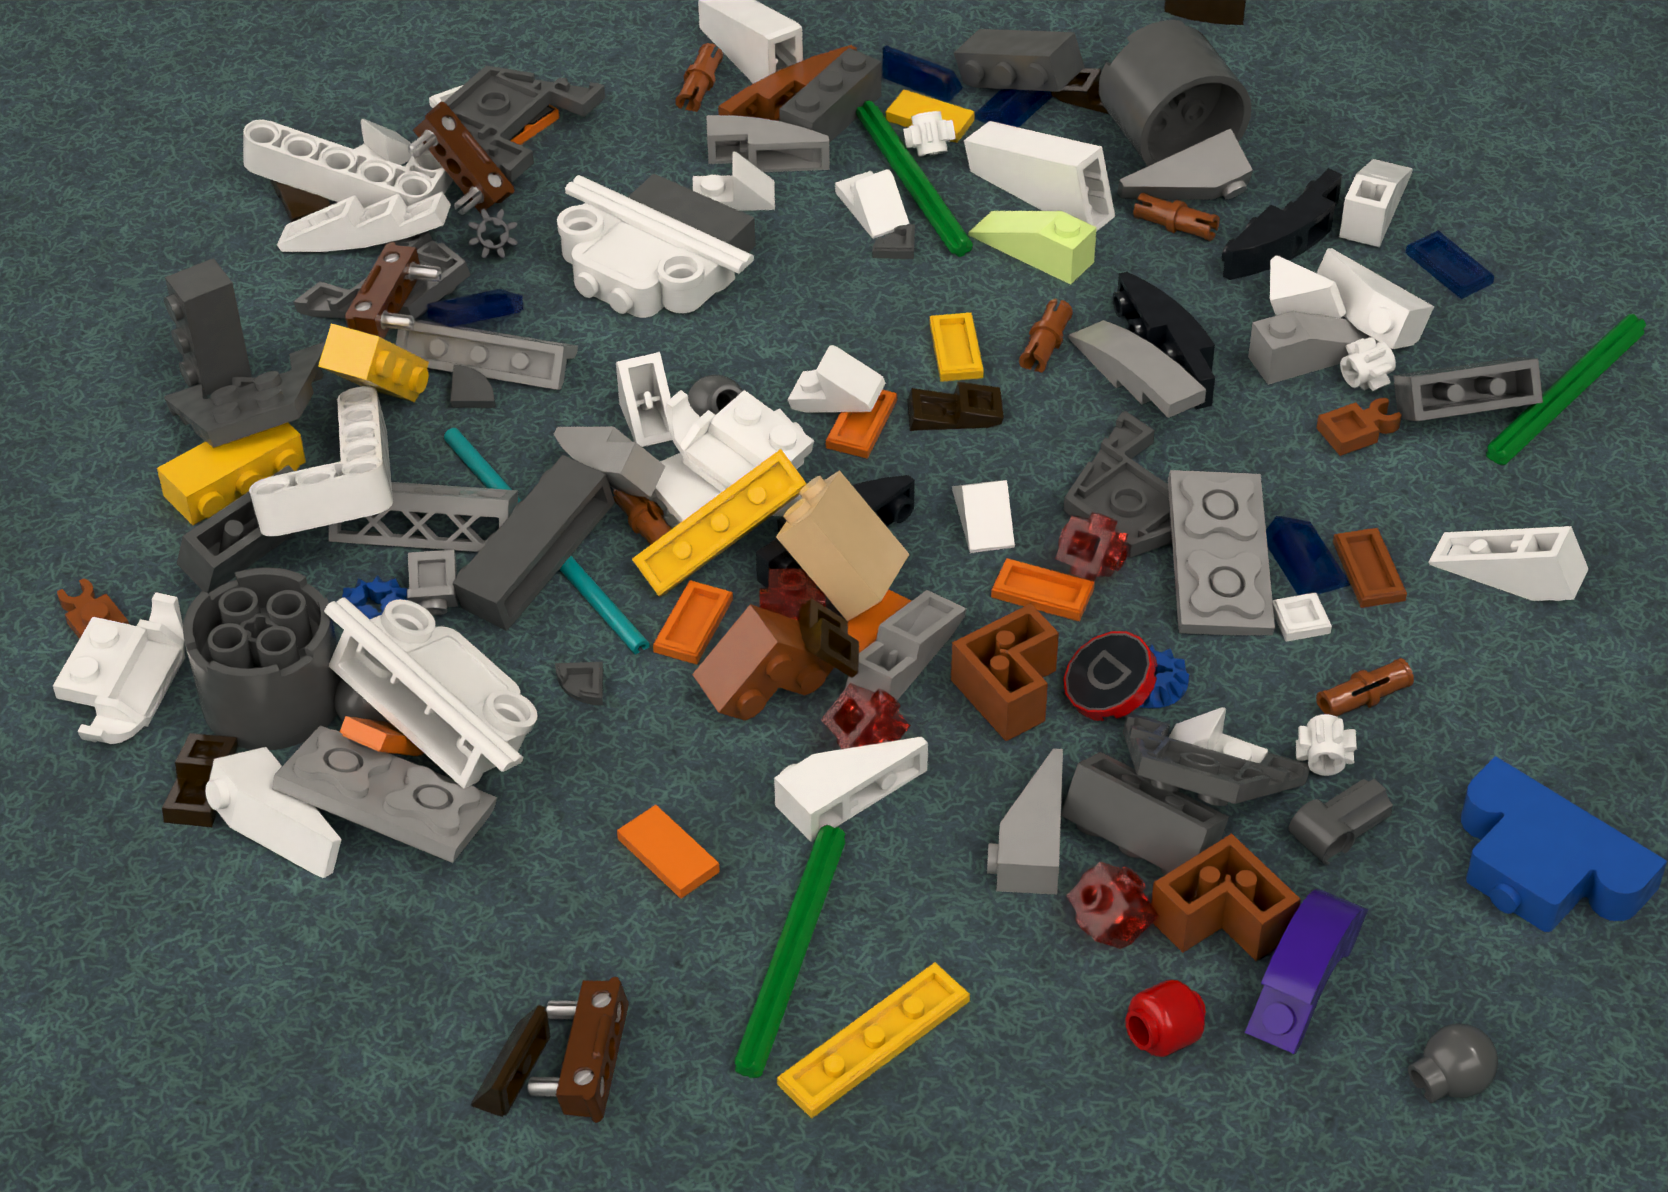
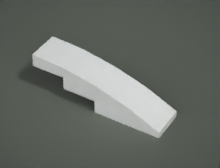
M440 192L407 207L398 193L363 208L356 195L287 224L277 246L281 252H329L366 248L402 240L443 226L451 204L444 193Z

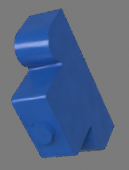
M1495 756L1471 780L1467 787L1461 813V823L1471 836L1481 841L1472 850L1466 881L1469 885L1490 897L1494 906L1500 911L1507 914L1515 913L1540 930L1551 932L1583 897L1589 899L1592 910L1599 916L1611 921H1624L1636 915L1659 889L1667 860Z

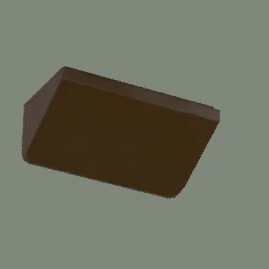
M536 1006L516 1024L470 1104L472 1107L500 1117L507 1116L551 1037L546 1007Z

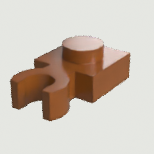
M1378 398L1371 402L1369 408L1364 410L1355 402L1318 415L1316 428L1339 456L1378 443L1379 433L1389 434L1397 431L1400 428L1402 415L1400 412L1385 415L1388 412L1389 400L1387 398Z
M85 578L79 580L83 592L79 596L70 597L63 589L57 591L61 607L68 611L65 614L67 624L79 639L92 617L129 624L126 617L107 593L95 599L92 583Z

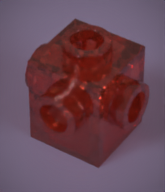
M1093 511L1090 518L1071 515L1069 522L1064 526L1058 541L1059 549L1055 559L1071 565L1069 573L1095 582L1097 576L1111 577L1115 570L1119 571L1126 561L1129 546L1125 543L1129 534L1115 529L1117 520ZM1101 539L1095 553L1094 545L1096 541Z
M769 569V588H760V608L798 621L799 609L809 599L812 598L826 607L825 594L819 588H816L814 581L803 569Z
M853 683L846 687L821 719L837 738L836 742L841 749L900 740L911 726L898 712L901 705L891 694L881 688L873 692Z
M1099 862L1095 867L1087 870L1080 878V882L1066 895L1077 912L1075 920L1079 927L1091 936L1094 941L1119 949L1131 945L1159 917L1143 892L1146 889L1143 880L1128 867L1121 869Z

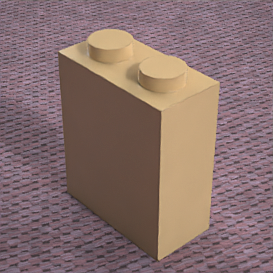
M839 470L825 480L821 476H817L800 490L799 495L802 499L785 512L783 517L787 521L776 538L846 621H849L882 601L908 558L909 553Z

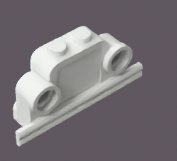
M581 175L576 176L574 181L569 182L565 188L566 194L585 202L583 205H576L563 210L557 218L558 233L561 236L562 255L567 262L573 264L575 287L583 296L587 298L594 296L610 304L620 314L627 312L636 317L646 318L657 314L663 307L675 313L692 312L705 303L714 293L724 290L735 280V272L740 274L754 261V255Z
M345 597L337 602L333 601L326 606L324 612L344 629L330 660L329 667L463 789L477 783L484 772L494 767L504 772L522 762L524 757L518 751L526 735L532 730L537 720L536 708L527 698L520 695V688L510 677L459 632L448 627H435V620L431 613L421 605L408 600L389 602L382 615L372 619L366 617Z

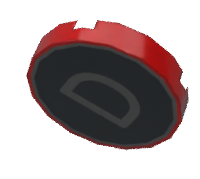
M1111 631L1094 637L1080 647L1069 661L1063 679L1065 694L1080 714L1094 721H1105L1102 717L1112 715L1116 719L1126 716L1142 705L1154 689L1157 679L1154 675L1155 666H1157L1156 657L1141 637L1127 631Z

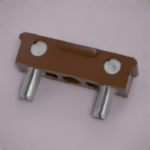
M439 102L425 115V119L413 129L418 139L408 146V152L410 153L421 143L424 145L411 156L417 158L426 150H429L465 194L454 204L455 210L466 201H471L458 211L459 214L464 215L474 206L481 213L482 209L487 210L494 203H502L515 192L514 186L446 103Z
M389 242L384 247L344 315L347 327L379 336L383 339L390 328L411 331L415 323L414 317L412 315L399 314L417 280L438 282L442 276L441 268L420 265L416 247L396 245L395 242Z
M612 977L609 981L583 980L578 1001L550 1000L548 1002L547 1013L549 1019H573L560 1077H531L528 1083V1092L531 1096H556L563 1114L591 1117L592 1121L596 1123L604 1118L629 1006L618 977Z

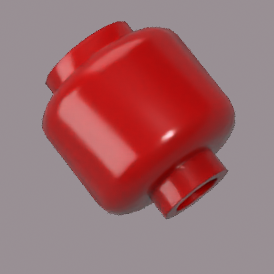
M1165 980L1139 992L1131 999L1125 1018V1026L1131 1041L1136 1047L1147 1051L1153 1056L1166 1057L1192 1045L1201 1038L1205 1028L1206 1008L1201 996L1196 991L1191 990L1189 986L1178 980Z

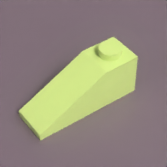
M991 211L968 232V236L1068 284H1072L1094 263L1097 227L1063 211Z

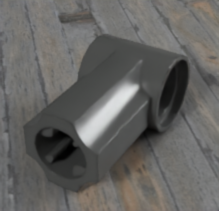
M1363 779L1325 804L1319 799L1306 803L1292 818L1289 832L1327 866L1330 864L1327 861L1340 851L1346 854L1353 846L1357 837L1390 817L1393 804L1387 796L1386 789L1375 779L1371 781Z

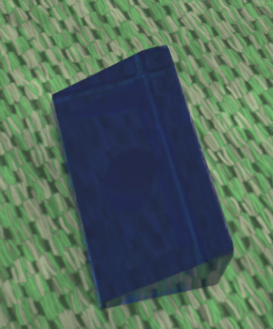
M887 45L883 47L882 77L884 79L944 102H950L962 90V85L953 70Z
M1001 89L975 112L974 119L985 124L991 121L1019 128L1053 96L1051 91Z
M1276 516L1266 529L1267 547L1297 595L1315 592L1318 595L1350 586L1348 579L1311 522L1284 516Z

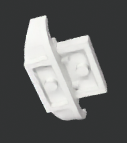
M682 390L666 402L669 431L675 446L683 456V464L721 492L780 449L783 450L794 467L812 452L813 439L745 390L716 415L708 410L700 417L694 412L689 404L688 395ZM799 495L772 516H783L802 497Z
M155 592L152 598V611L149 621L140 619L137 626L97 617L91 618L53 685L57 699L95 707L97 716L90 726L81 724L78 730L81 739L91 742L99 741L116 744L133 737L144 726L148 727L185 659L183 623L178 598Z

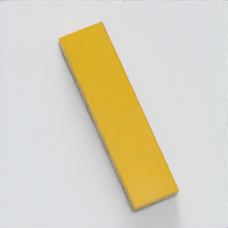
M780 449L632 558V560L657 595L661 597L798 497L800 490L807 483L783 450Z
M934 962L777 1077V1085L813 1118L970 1002V993Z

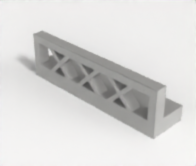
M414 319L415 323L411 331L398 329L396 339L397 346L428 361L427 368L453 372L454 365H463L477 370L486 378L557 390L561 389L564 383L567 359H575L578 351L577 345Z
M392 482L393 504L389 509L379 513L377 516L365 517L370 523L361 531L341 530V522L329 525V542L479 552L484 547L486 540H482L470 525L480 516L499 518L500 528L518 504V490ZM390 510L402 511L414 526L406 534H393L380 519ZM415 512L427 514L421 519ZM435 513L447 514L459 529L449 538L438 537L425 522ZM460 515L472 517L466 522ZM374 526L379 533L367 531ZM417 529H419V531H420L424 536L412 535V534H413ZM463 532L469 539L457 537Z

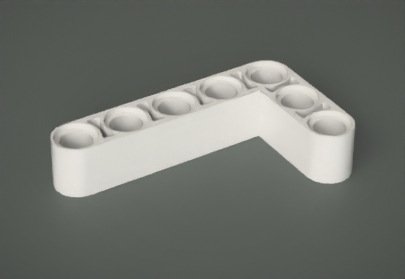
M268 120L249 122L243 131V163L248 171L335 202H340L356 195L363 208H366L399 193L408 207L440 192L445 194L453 181L429 150H426L417 158L412 156L404 167ZM421 143V144L417 147L416 150H418V149H419L420 147H422L424 144Z
M355 387L344 391L338 396L340 462L267 477L250 486V496L259 528L263 535L281 536L382 513L392 506L393 494L387 429L378 393L374 387Z

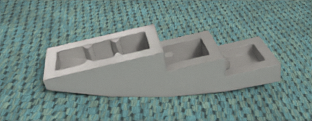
M1103 320L1068 335V339L1115 388L1123 385L1141 405L1152 401L1170 418L1205 402L1206 389L1196 379L1156 346L1125 328Z

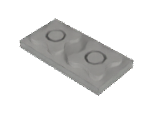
M1170 470L1168 491L1179 633L1273 635L1275 623L1261 474Z
M321 725L276 772L272 789L452 863L490 817L497 797L480 791L472 785L463 789L453 779L436 773L428 767L419 766L390 753L378 752L342 736L340 731L331 730Z

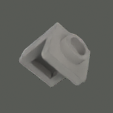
M455 550L408 553L409 589H407V600L421 605L432 616L447 613V607L458 606V597L453 586V581L457 578Z

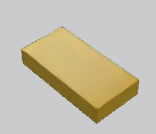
M903 89L886 110V119L889 122L909 128V126L913 125L911 116L941 111L942 120H953L956 139L950 141L958 143L974 122L975 111Z
M972 313L930 316L929 324L940 382L983 378L984 370Z

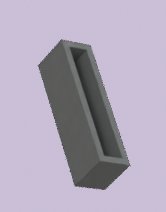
M562 455L551 469L543 473L539 483L527 497L515 506L512 514L503 525L488 537L484 547L472 561L459 571L457 578L453 581V586L462 609L507 631L614 505L615 502L607 475Z

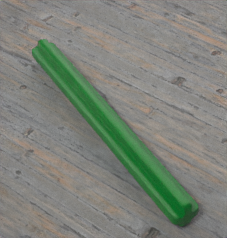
M864 101L863 106L857 108L856 116L950 253L956 254L958 257L965 256L966 253L972 251L973 243L878 106H875L873 101Z
M1635 314L1625 316L1542 394L1543 403L1531 404L1488 444L1486 457L1499 465H1506L1644 335L1643 329L1646 327L1644 319H1638Z
M824 825L817 834L734 1060L736 1065L735 1072L742 1076L759 1078L763 1074L845 845V832L840 827L833 828L830 825Z

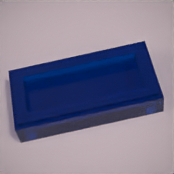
M1439 230L1406 247V254L1460 299L1493 284L1494 275Z
M503 289L427 304L428 318L449 327L520 313L523 310L522 295Z

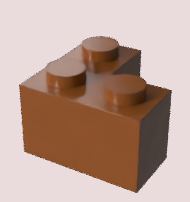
M1031 603L952 642L951 681L1005 741L1045 722L1048 683L1043 677L1055 672L1057 667L1059 632Z
M750 604L692 675L718 713L746 721L755 717L763 710L766 702L779 687L802 695L810 694L825 682L826 677L835 667L808 650L802 639L798 620Z
M1231 833L1153 883L1149 920L1182 953L1222 928L1255 961H1258L1277 948L1287 926L1300 906L1301 899Z

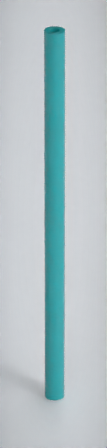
M451 428L446 431L444 441L486 488L512 490L457 428ZM570 556L559 569L634 654L640 652L638 650L640 646L643 650L649 648L650 643L578 562Z

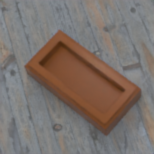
M1378 528L1334 534V547L1361 608L1406 601L1407 592Z

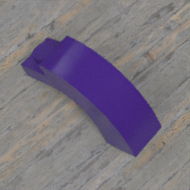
M1315 889L1308 894L1291 919L1273 954L1261 982L1264 985L1245 1033L1292 1054L1297 1053L1330 975L1341 958L1348 957L1354 947L1368 912L1367 908L1321 889Z

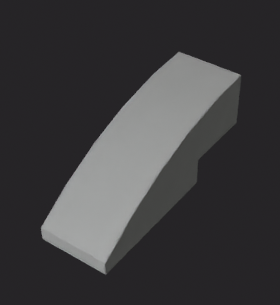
M706 115L708 164L732 163V151H735L762 172L830 170L829 136L793 124L763 118Z
M614 426L557 427L554 433L560 446L574 460L605 473L610 487L626 494L651 497L665 469V465L638 443L632 442Z
M928 590L923 592L879 625L876 641L859 653L858 674L853 678L847 677L845 691L886 710L900 698L953 635L965 617L967 608Z

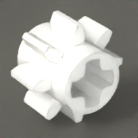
M941 111L911 116L913 125L903 129L906 148H917L918 157H923L926 154L935 155L948 152L946 143L956 139L953 120H942Z
M1371 336L1345 346L1349 355L1342 358L1340 367L1345 381L1351 387L1356 388L1360 386L1363 390L1370 388L1372 391H1375L1391 383L1387 374L1395 370L1396 361L1392 350L1386 343H1376L1375 338Z
M1328 714L1318 715L1309 720L1307 727H1298L1297 761L1308 760V766L1312 772L1323 776L1335 775L1345 768V764L1354 763V751L1357 750L1356 730H1344L1343 719Z

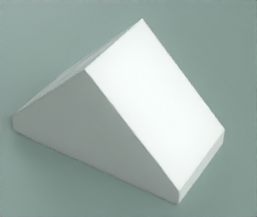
M1277 255L1270 260V302L1275 315L1293 311L1342 318L1346 314L1335 281Z
M660 352L616 362L619 404L634 441L641 447L671 441L672 437L666 416V402L671 397Z
M1007 480L952 486L970 553L1015 547Z

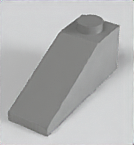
M1230 128L1120 179L1117 193L1120 198L1137 199L1141 193H1146L1159 199L1213 200L1224 196L1227 200L1240 195L1247 189L1246 185L1249 184L1253 169Z
M1290 311L1252 323L1248 358L1269 385L1338 365L1343 357L1349 355L1345 347L1346 345L1362 338L1367 339L1370 336L1358 330L1347 319Z
M1052 749L1000 822L999 844H988L987 874H997L996 891L1057 895L1063 749Z

